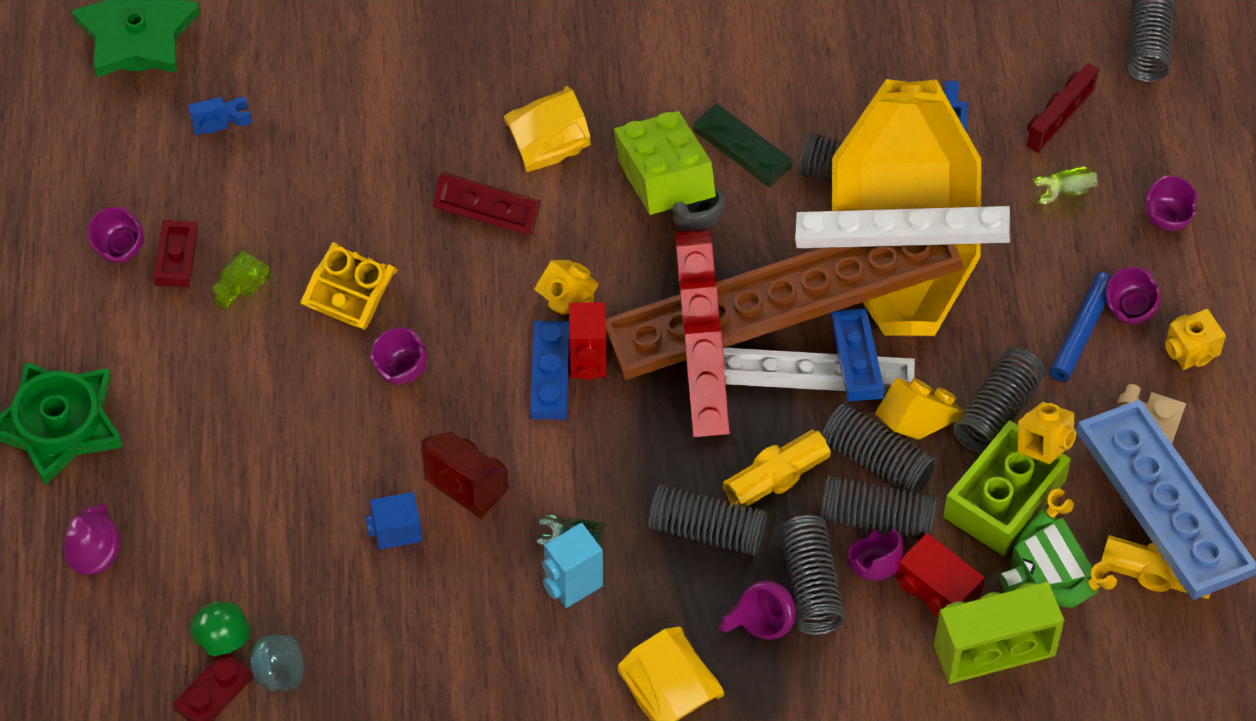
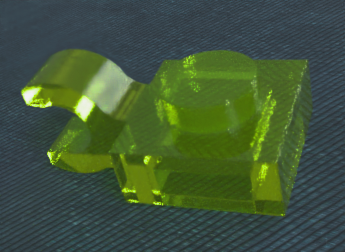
M1086 166L1053 173V176L1050 177L1038 176L1033 179L1035 185L1042 186L1046 184L1048 187L1046 194L1036 197V201L1041 204H1048L1054 201L1060 191L1067 192V195L1071 196L1081 195L1088 192V187L1098 186L1096 171Z
M243 250L221 272V280L212 289L218 295L214 299V303L226 309L240 293L249 298L271 276L270 266Z

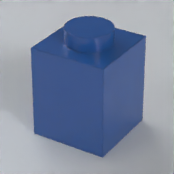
M414 492L370 500L372 514L365 515L369 537L376 536L379 550L422 542L421 524Z

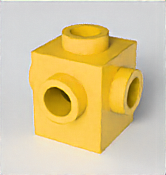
M551 260L534 290L549 301L548 306L552 310L566 315L569 314V303L593 302V294L599 283L589 276L591 272L579 263L570 260Z
M1207 308L1190 316L1182 315L1176 318L1170 324L1165 347L1168 355L1173 360L1176 359L1183 370L1195 365L1201 367L1221 354L1226 335Z
M1043 401L1018 421V452L1050 464L1064 451L1070 449L1075 442L1074 412L1060 408L1056 404Z

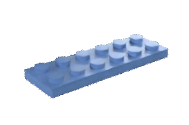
M1140 399L1078 422L1077 434L1192 600L1256 575L1255 560Z

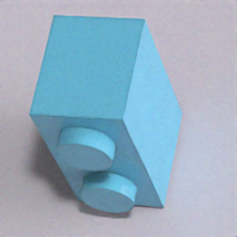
M583 523L544 544V561L542 565L545 570V579L543 584L551 598H558L564 607L568 608L603 587V549Z

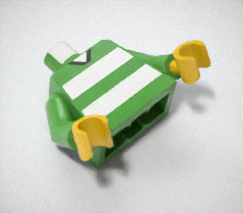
M1062 489L1052 490L1047 498L1049 508H1042L1026 525L1014 543L1011 558L1013 569L1000 573L999 580L1005 593L1016 590L1026 583H1035L1037 585L1049 582L1058 606L1074 608L1098 593L1100 586L1107 590L1113 589L1117 584V579L1113 575L1102 579L1105 573L1112 570V567L1106 562H1099L1092 568L1063 518L1057 520L1056 515L1058 513L1068 514L1074 507L1071 499H1067L1063 505L1057 506L1058 499L1065 493Z

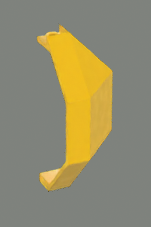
M886 79L832 157V211L981 207V157L937 79L913 82ZM981 243L954 244L962 259V270L862 302L884 336H935L981 257Z

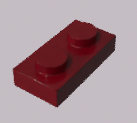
M162 220L153 274L155 286L190 287L199 231L197 222Z
M229 653L219 655L173 702L174 710L188 721H213L254 678L253 671Z

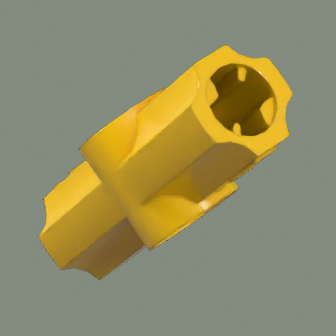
M811 429L781 448L777 445L766 448L755 458L751 466L723 482V490L727 495L728 501L734 503V508L739 503L741 510L744 505L748 507L771 492L776 494L786 492L797 483L801 474L830 458L831 451L826 443V439L819 431Z
M1108 536L1101 562L1108 563L1112 567L1111 571L1137 578L1143 587L1151 591L1164 592L1172 588L1187 593L1153 543L1145 546L1114 536ZM1207 594V595L1202 596V597H1203V598H1206V599H1209L1210 594Z

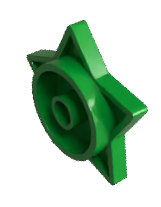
M106 0L72 10L74 22L95 41L94 70L97 77L120 69L143 71L156 68L176 72L178 36L200 14L198 3L186 0Z
M28 362L24 364L20 388L13 399L12 405L0 414V442L25 450L44 484L49 483L77 455L122 447L119 433L104 412L111 383L110 370L106 368L76 375L65 371H48Z

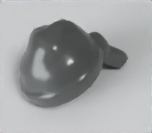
M715 187L716 197L688 205L684 202L675 203L671 210L674 216L673 222L677 225L679 231L711 229L712 225L718 222L726 207L724 193Z

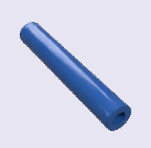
M1105 272L1096 274L1049 370L1051 377L1060 382L1069 381L1107 302L1106 289L1108 280L1112 277L1110 274Z

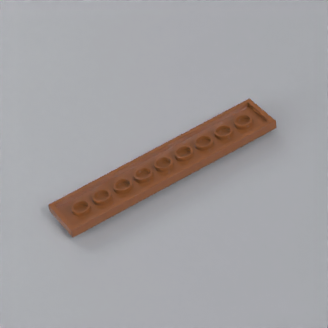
M954 244L819 248L716 282L722 346L725 348L962 270V259ZM680 294L606 318V333L624 380L686 360Z

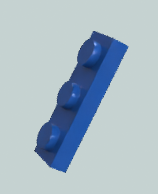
M867 309L831 312L830 322L847 402L883 399L884 385Z
M534 321L531 419L567 420L569 321Z

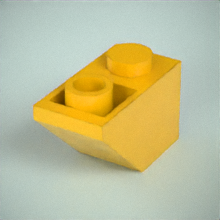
M896 377L875 414L894 432L920 440L957 421L964 410L955 403L956 396L944 388L938 387L935 391L926 383L916 378L909 382Z

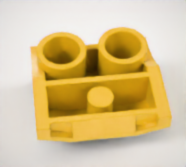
M568 86L564 87L562 91L535 100L522 108L512 110L504 116V122L511 130L523 159L526 172L557 164L568 156L577 155L582 148L591 146V137L585 116L574 91Z
M332 242L323 260L315 269L300 303L322 314L365 330L371 322L387 285L398 269L389 264L387 266L384 263H377L372 258L362 257L357 252L353 253Z
M680 626L667 628L633 648L618 664V673L650 721H678L714 698L718 700L724 696V691L718 680L695 653Z

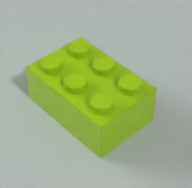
M679 111L665 112L658 115V117L643 121H631L624 126L614 128L618 163L649 215L670 210L678 202H684L688 205L716 197L712 162Z
M1009 420L948 493L943 518L1005 557L1026 525L1048 504L1047 498L1049 493L1054 489H1060L1065 483L1071 458L1062 453L1048 464L1019 453L1018 425Z
M1049 582L1037 585L1035 583H1026L1010 592L1002 594L992 592L984 595L979 600L967 603L958 601L947 605L944 609H940L934 648L948 684L1056 656L1064 618Z

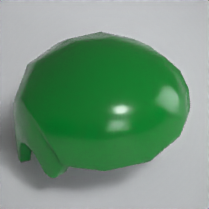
M223 600L203 605L192 616L189 625V632L197 647L203 646L207 654L212 656L230 653L240 648L250 638L251 628L243 610L237 604Z

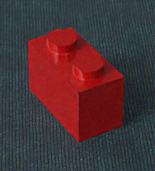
M605 302L569 303L571 378L593 380L606 377Z
M928 533L898 561L899 570L896 573V580L900 587L910 595L915 594L924 601L929 610L937 617H939L940 609H944L953 602L961 601L967 603L977 600L982 595L985 577Z

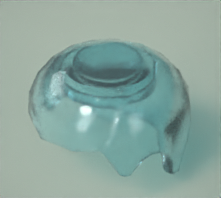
M272 634L260 638L255 643L251 653L250 666L256 682L267 691L272 692L298 688L304 677V661L301 649L295 638L290 635L280 636V634Z

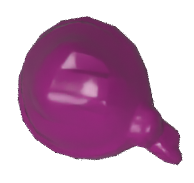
M102 503L96 507H86L82 510V513L71 518L68 523L62 545L64 559L73 570L80 574L95 575L102 573L112 566L120 550L119 530L108 517V507L106 504Z
M760 581L751 585L742 594L738 604L732 608V611L723 616L718 629L721 632H728L741 625L746 631L758 638L768 640L780 638L787 634L794 625L796 619L794 600L788 590L779 583Z

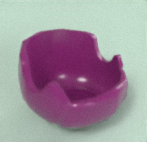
M1176 175L1162 176L1153 183L1144 200L1145 215L1148 217L1149 222L1159 229L1181 231L1192 222L1197 213L1196 202L1198 193L1183 178Z
M106 207L96 213L89 223L88 241L90 246L103 259L119 264L129 261L139 253L144 243V231L138 219L125 208Z
M1130 266L1118 270L1108 280L1106 300L1110 311L1118 320L1130 325H1138L1149 321L1159 310L1161 294L1159 286L1149 271Z
M396 327L385 331L374 341L370 351V358L379 375L387 383L404 385L415 381L425 371L428 354L416 332L411 329Z
M894 529L890 531L889 536L881 535L877 530H873L866 539L857 540L849 546L847 564L856 575L863 579L872 581L889 579L899 570L898 561L904 556L903 539Z

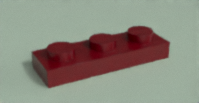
M1087 63L1079 73L1077 71L1073 72L1068 78L1063 91L1060 94L1054 93L1049 99L1045 111L1041 115L1037 113L1033 116L1027 126V131L1029 132L1028 148L1039 153L1093 93L1099 73L1097 67Z
M443 172L439 176L432 207L531 235L534 232L541 200Z

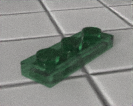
M717 103L693 124V131L767 187L772 186L792 168V159Z

